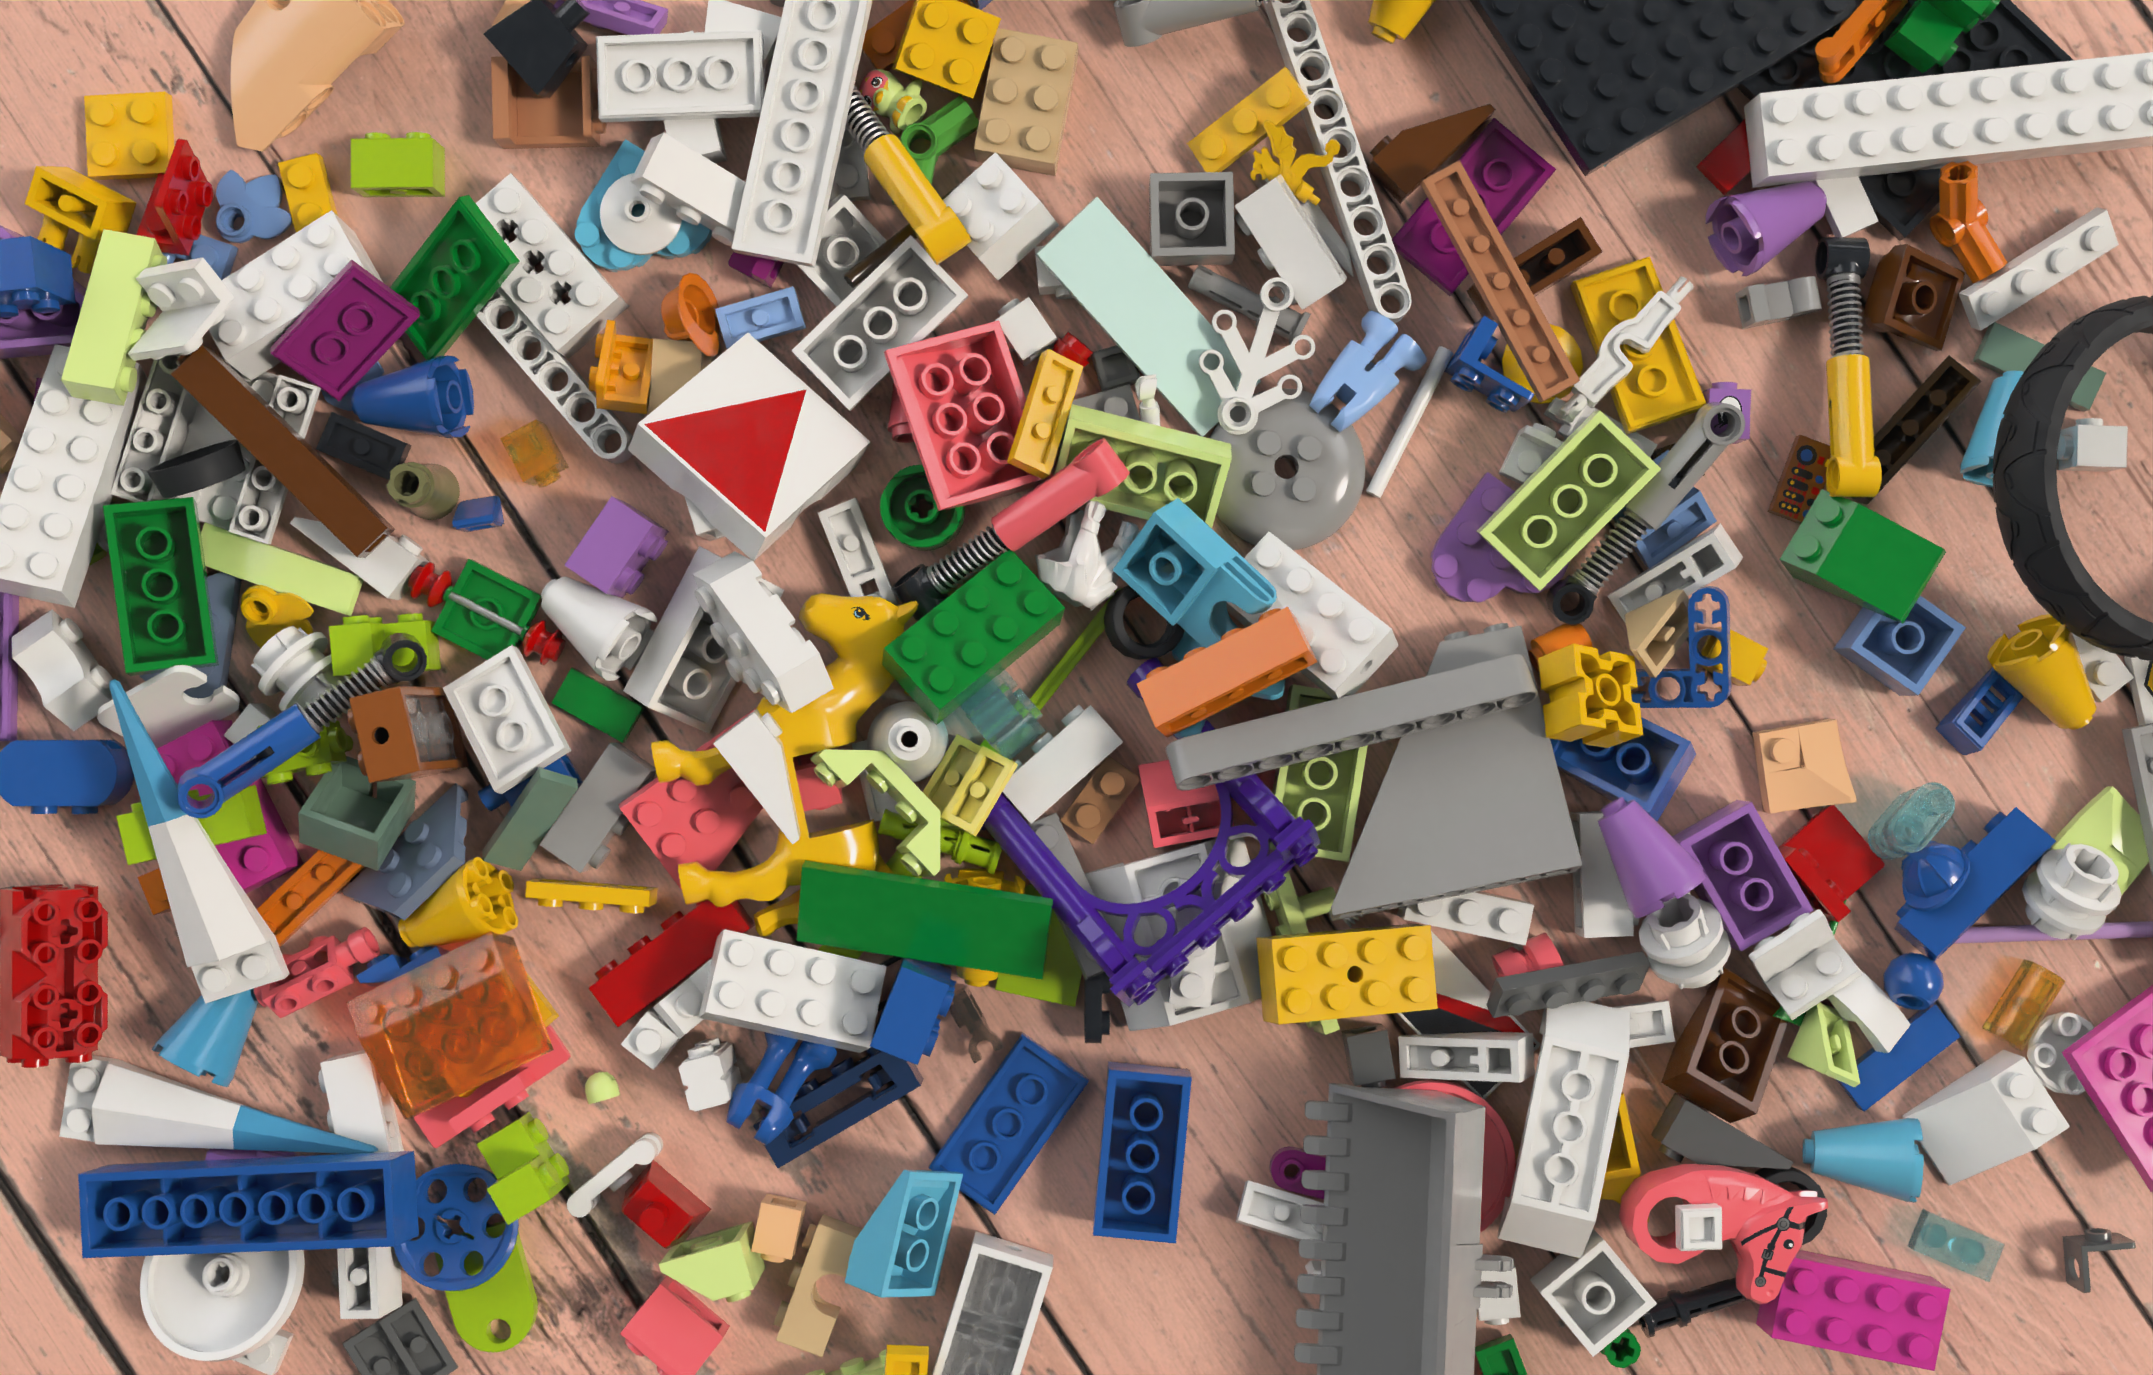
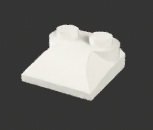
M841 193L829 202L815 268L796 265L837 307L861 284L859 283L856 287L852 288L846 282L843 275L887 240L845 194Z

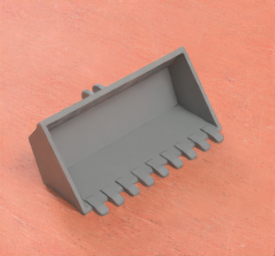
M1329 1083L1328 1101H1307L1305 1103V1116L1308 1119L1327 1121V1136L1307 1135L1303 1139V1149L1307 1154L1326 1155L1325 1171L1304 1170L1302 1173V1185L1304 1188L1324 1190V1205L1305 1204L1300 1209V1219L1303 1223L1323 1225L1322 1240L1302 1239L1299 1242V1254L1302 1258L1321 1260V1274H1300L1297 1278V1288L1301 1293L1320 1294L1319 1309L1299 1308L1296 1311L1297 1326L1318 1329V1344L1297 1343L1294 1347V1357L1297 1362L1317 1364L1316 1375H1474L1477 1310L1480 1308V1298H1511L1513 1291L1511 1284L1502 1281H1481L1482 1271L1506 1272L1512 1271L1514 1268V1259L1512 1257L1482 1254L1483 1244H1480L1485 1106L1437 1090L1356 1087L1338 1083Z

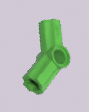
M960 95L921 123H913L907 126L901 135V142L932 185L935 164L939 156L978 129L979 121L968 103ZM919 138H924L931 142L929 150L922 154H916L910 150L913 141Z

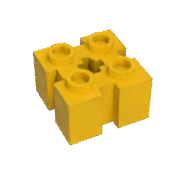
M1571 644L1538 658L1541 690H1544L1550 696V703L1543 705L1546 738L1569 742L1582 738L1583 744L1609 748L1643 736L1640 703L1632 702L1631 690L1638 688L1634 656L1612 651L1599 655L1598 648Z

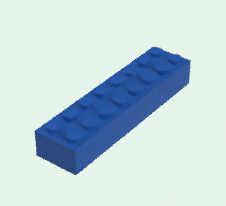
M414 1151L112 1164L78 1174L82 1258L395 1247L419 1236Z

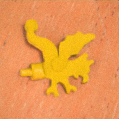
M1265 120L1263 126L1270 139L1272 153L1279 158L1280 164L1273 160L1268 147L1263 146L1261 149L1262 153H1259L1257 150L1253 152L1256 161L1253 163L1254 169L1251 171L1250 177L1255 181L1256 174H1261L1262 180L1267 178L1271 181L1281 174L1299 201L1305 203L1308 200L1316 206L1321 199L1312 193L1315 188L1303 181L1302 177L1309 168L1326 167L1331 163L1334 155L1338 154L1340 150V143L1337 140L1331 139L1325 146L1326 155L1302 154L1292 164L1297 150L1293 146L1294 138L1287 135L1284 126L1276 127L1273 122Z

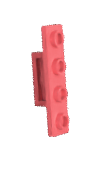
M549 1025L469 1097H459L456 1091L451 1089L414 1115V1120L434 1148L440 1147L468 1127L475 1133L495 1120L491 1113L502 1104L505 1105L507 1110H510L529 1097L525 1089L569 1060L571 1055L552 1026Z

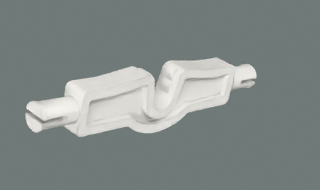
M1679 277L1678 281L1667 293L1658 291L1635 318L1619 323L1606 335L1599 347L1596 361L1579 378L1580 381L1574 384L1571 390L1574 395L1559 410L1560 415L1564 417L1575 406L1565 420L1573 422L1586 405L1591 408L1595 407L1608 391L1630 373L1633 364L1622 353L1620 345L1627 344L1641 353L1650 351L1664 329L1680 312L1681 306L1679 303L1694 288L1693 284L1689 281L1678 292L1685 284L1687 278Z

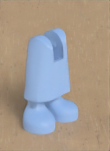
M1372 310L1368 311L1362 318L1361 327L1366 334L1363 341L1359 344L1350 340L1326 373L1309 404L1319 414L1325 406L1334 400V396H1337L1345 403L1346 406L1341 408L1338 416L1331 423L1339 432L1359 420L1399 384V379L1395 376V373L1400 368L1404 367L1408 370L1416 371L1421 369L1427 362V357L1423 350L1407 334H1401L1388 353L1376 365L1371 362L1378 351L1398 333V327L1393 321Z

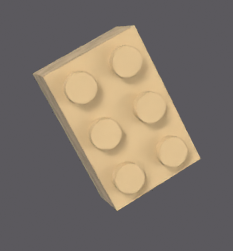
M1002 28L997 29L974 145L977 162L984 163L996 152L1010 168L1056 176L1078 60L1077 42Z

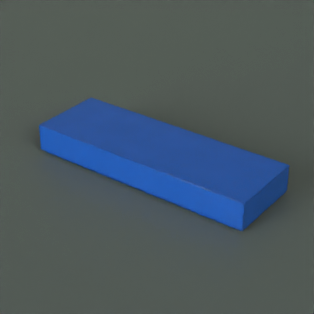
M1933 1003L1928 1008L1919 1010L1908 1019L1911 1025L1889 1053L1876 1052L1872 1047L1856 1060L1860 1079L1859 1085L1852 1087L1838 1081L1860 1110L1865 1112L1961 1037L1936 1004Z

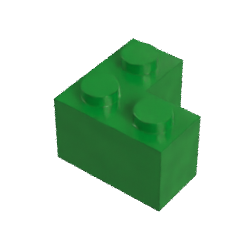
M1916 0L1884 45L1921 73L1926 72L1936 63L1939 66H1943L1957 50L1958 45L1954 41L1961 31L1966 34L1979 19L1984 21L1996 8L2000 0Z

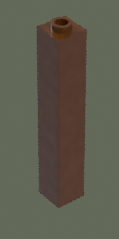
M201 345L196 351L188 355H181L178 358L176 365L179 367L171 375L356 557L366 558L395 530L213 349Z

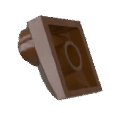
M1908 244L1895 245L1878 262L1864 309L1867 325L1875 332H1890L1932 350L1942 351L1965 272Z

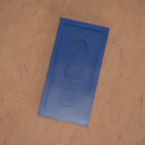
M1022 1032L928 1168L932 1171L962 1173L960 1191L995 1215L1088 1084L1089 1079Z

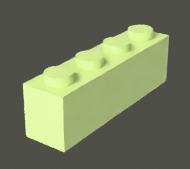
M103 229L61 381L72 397L124 406L127 393L134 391L137 382L136 361L132 360L128 352L146 332L145 327L148 317H153L157 309V305L150 300L147 292L136 278L145 268L167 264V257L162 254L155 238Z

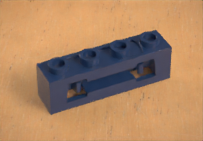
M870 1047L866 1050L868 1055L855 1063L849 1057L830 1069L832 1076L819 1083L815 1077L802 1084L790 1106L793 1114L799 1110L802 1113L793 1119L771 1143L764 1145L776 1167L780 1168L920 1087L923 1077L917 1066ZM879 1064L882 1066L881 1069L875 1070L867 1078L873 1090L819 1120L810 1133L795 1141L794 1137L806 1132L807 1128L811 1125L804 1113L861 1081L868 1070ZM893 1080V1085L887 1087L879 1093L875 1092L878 1089H880L883 1085ZM765 1107L759 1110L761 1117L753 1125L756 1132L759 1129V1123L762 1118L766 1117L769 1112Z

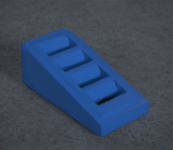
M1991 668L1942 719L1936 730L1962 755L1981 751L2024 696ZM1991 686L2005 698L2003 702L1989 690ZM1981 699L1994 710L1993 713L1980 702ZM1973 713L1982 724L1979 725L1969 714Z

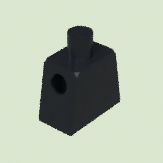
M531 0L488 29L484 35L537 95L550 98L587 49V43L576 32L575 28L590 12L580 0H566L557 9L548 0Z

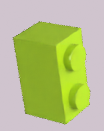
M371 132L366 133L365 138L351 139V188L363 197H445V148L435 139L431 138L430 134L422 132L406 133V138H391L390 135L385 133Z

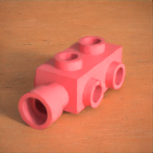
M367 927L349 934L347 940L342 943L334 935L330 937H316L309 942L308 948L293 955L283 954L290 974L285 979L254 988L255 997L263 1007L268 1006L277 1016L283 1018L354 983L353 964L357 962L364 964L380 955L378 942Z

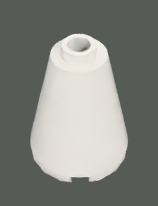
M569 577L551 580L546 584L541 593V607L592 669L606 681H614L620 678L616 672L623 667L631 670L639 662L654 633L650 629L651 621L657 623V617L649 609L617 596L605 594L597 588Z
M912 701L898 702L883 709L873 720L867 737L868 750L884 751L912 782L921 781L931 776L940 764L949 746L948 732L943 720L936 725L920 706ZM911 731L917 735L918 741L914 747L908 748L902 744L901 737L905 732Z

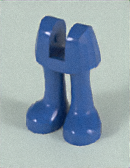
M764 1032L767 1042L764 1056L749 1082L736 1085L729 1105L726 1123L739 1130L743 1122L752 1113V1107L756 1102L768 1109L769 1112L759 1123V1129L754 1139L764 1145L771 1143L793 1120L794 1116L790 1106L804 1081L813 1071L827 1068L833 1063L837 1056L835 1047L802 1041L775 1093H772L767 1089L786 1057L798 1042V1039Z

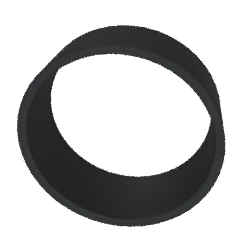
M236 439L213 444L180 455L150 468L147 473L162 497L172 498L225 481L246 470L239 441Z

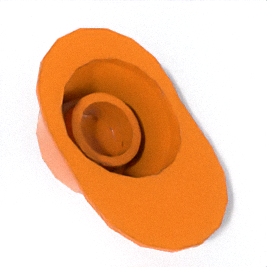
M688 273L682 276L679 286L667 293L663 298L661 314L664 322V332L671 340L692 341L706 356L714 357L718 354L720 325L715 309L719 308L712 289L699 275Z

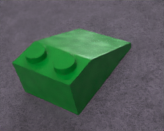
M1821 489L1779 560L1793 578L1903 624L1946 551L1944 548L1857 502L1844 497H1831L1828 491Z

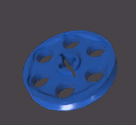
M448 1164L434 1168L416 1180L418 1216L425 1223V1231L419 1239L414 1241L410 1239L395 1246L394 1250L403 1269L418 1283L441 1291L471 1289L492 1278L509 1259L517 1240L519 1219L509 1225L506 1223L502 1235L492 1238L486 1232V1223L492 1215H501L488 1191L486 1196L478 1202H473L468 1196V1187L473 1180L477 1178L483 1179L486 1182L487 1188L497 1181L495 1175L490 1171L472 1165ZM440 1179L447 1186V1194L441 1202L433 1203L428 1197V1188L434 1181ZM437 1216L447 1220H459L461 1217L459 1225L463 1228L464 1232L474 1236V1239L468 1235L453 1234L450 1237L452 1229L448 1226V1223L438 1219ZM477 1251L483 1256L484 1264L478 1274L471 1276L465 1271L464 1260L469 1253ZM436 1252L443 1259V1268L438 1275L431 1277L424 1270V1261L429 1254Z

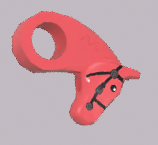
M1681 1164L1651 1171L1634 1179L1622 1195L1619 1219L1626 1236L1643 1252L1657 1262L1679 1264L1699 1255L1705 1250L1680 1251L1676 1247V1230L1666 1236L1650 1235L1647 1222L1650 1211L1659 1201L1669 1197L1681 1198L1684 1205L1717 1203L1722 1207V1241L1729 1239L1738 1260L1736 1288L1745 1298L1757 1304H1766L1774 1300L1779 1294L1789 1266L1802 1247L1806 1217L1827 1209L1828 1200L1827 1198L1817 1197V1192L1814 1190L1788 1192L1781 1186L1759 1175L1736 1168L1720 1165Z

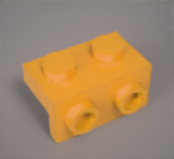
M607 319L605 333L597 334L595 358H599L598 367L591 366L589 391L596 392L597 409L647 414L650 396L653 339L616 334V320Z

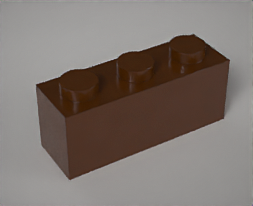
M1580 217L1513 259L1535 297L1591 263L1602 253V250ZM1474 283L1466 292L1481 316H1486L1495 322Z

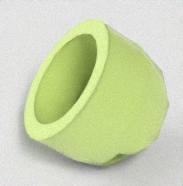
M598 1072L591 1075L585 1084L588 1104L620 1095L615 1077L608 1072Z

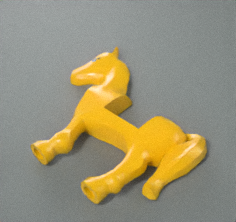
M824 593L812 595L805 601L799 612V619L805 630L828 642L838 654V658L825 667L834 689L793 713L788 712L778 704L772 705L766 697L762 698L756 708L762 716L768 712L783 730V733L778 737L783 742L801 833L800 839L792 845L779 828L775 852L766 861L742 871L708 870L698 862L678 864L679 879L686 905L709 900L716 907H725L736 900L746 898L756 901H773L780 897L789 886L801 885V871L805 860L894 874L879 854V840L874 819L808 833L793 757L819 752L824 749H832L857 740V721L894 681V677L882 665L883 650L904 632L905 623L917 610V601L895 606L880 597H846ZM668 740L651 742L655 770L660 784L682 777L696 786L711 783L721 773L732 768L716 747L706 751H687L679 749ZM800 890L777 903L759 910L753 915L755 928L760 936H770L781 927L788 924H798Z

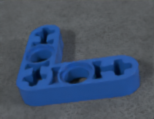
M1714 586L1702 587L1694 592L1689 599L1690 668L1662 669L1656 678L1650 677L1648 692L1651 700L1644 699L1646 691H1636L1631 694L1632 702L1640 703V708H1711L1722 704L1728 698L1732 687L1730 604L1728 596L1723 590ZM1706 594H1711L1712 601L1720 603V608L1712 612V624L1721 622L1722 630L1713 627L1697 629V623H1706V611L1698 609L1697 605L1698 602L1705 600ZM1712 635L1719 639L1722 646L1719 656L1706 658L1699 652L1698 643L1701 637ZM1721 663L1723 671L1719 669L1714 670L1713 680L1716 685H1722V691H1718L1714 699H1710L1706 691H1700V685L1705 684L1708 680V669L1699 671L1698 664L1713 666ZM1636 669L1638 686H1643L1646 684L1644 677H1649L1644 669ZM1672 677L1679 683L1680 693L1675 699L1669 700L1660 696L1657 684L1661 678Z

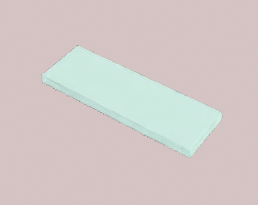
M1095 197L1035 255L1144 376L1156 374V389L1197 435L1203 437L1219 422L1217 411L1222 400L1209 374L1204 373L1199 366L1201 354L1210 349L1217 350L1222 354L1224 358V366L1222 368L1235 391H1237L1242 375L1223 337L1214 331L1207 319L1098 197ZM1208 354L1204 358V366L1209 370H1215L1219 366V358L1215 354Z

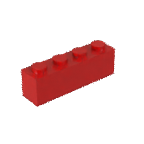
M709 900L695 903L697 907L685 916L680 910L660 924L664 932L653 940L648 935H645L627 949L631 954L629 958L621 964H618L613 959L594 974L598 981L591 985L589 990L617 1027L627 1022L711 959L717 936L724 929L744 934L755 926V922L738 900L725 907H716Z

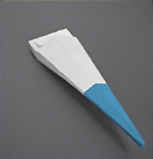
M116 679L111 680L109 684L185 962L187 967L192 968L205 1003L285 979L290 973L275 935L225 863L198 818L188 816L181 810L178 804L177 783L152 742L121 683Z
M92 1055L91 1061L70 1063L59 1137L91 1141L97 1145L343 1154L374 1153L378 1150L373 1145L233 1102L119 1059Z

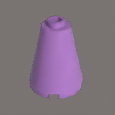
M1804 181L1721 197L1709 205L1705 216L1706 224L1712 222L1714 234L1708 236L1710 246L1717 259L1731 273L1741 271L1743 272L1742 276L1747 277L1761 269L1824 216L1827 202L1826 195L1819 186L1810 181Z
M1620 797L1601 808L1604 816L1598 820L1629 910L1635 918L1644 917L1665 907L1664 902L1673 897L1681 898L1706 879L1707 876L1703 867L1634 799L1625 802L1623 797Z

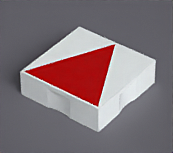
M747 333L637 424L628 450L671 489L693 502L717 530L754 562L791 528L797 516L814 502L821 500L858 466L870 441L753 336Z

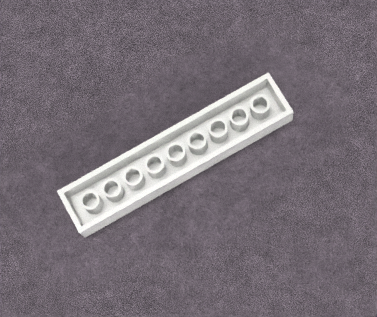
M2153 52L1759 93L1744 106L1752 188L1804 181L1812 182L1816 180L1942 168L1950 162L1969 161L1975 165L2153 146Z

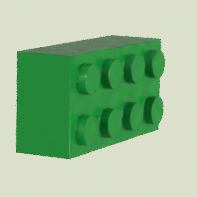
M194 497L103 505L126 674L136 676L161 673L177 665H186L193 668L219 666L198 508Z
M1008 549L1007 552L1000 555L888 644L883 650L882 665L937 725L1058 627L1065 607L1013 551Z

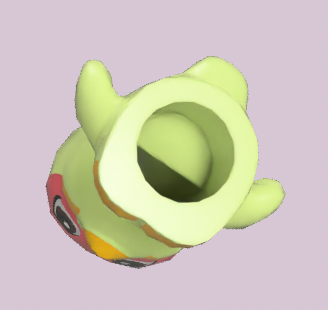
M883 69L870 71L861 81L859 92H861L864 100L868 102V105L876 114L890 118V130L896 135L905 130L907 126L913 123H920L926 112L927 103L920 96V90L922 89V81L920 79L913 80L904 88L893 74Z

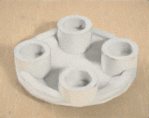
M2059 1012L2046 1016L2035 1026L2028 1040L2027 1057L2031 1068L2042 1085L2056 1093L2080 1095L2085 1091L2061 1053L2094 1028L2091 1022L2078 1014Z

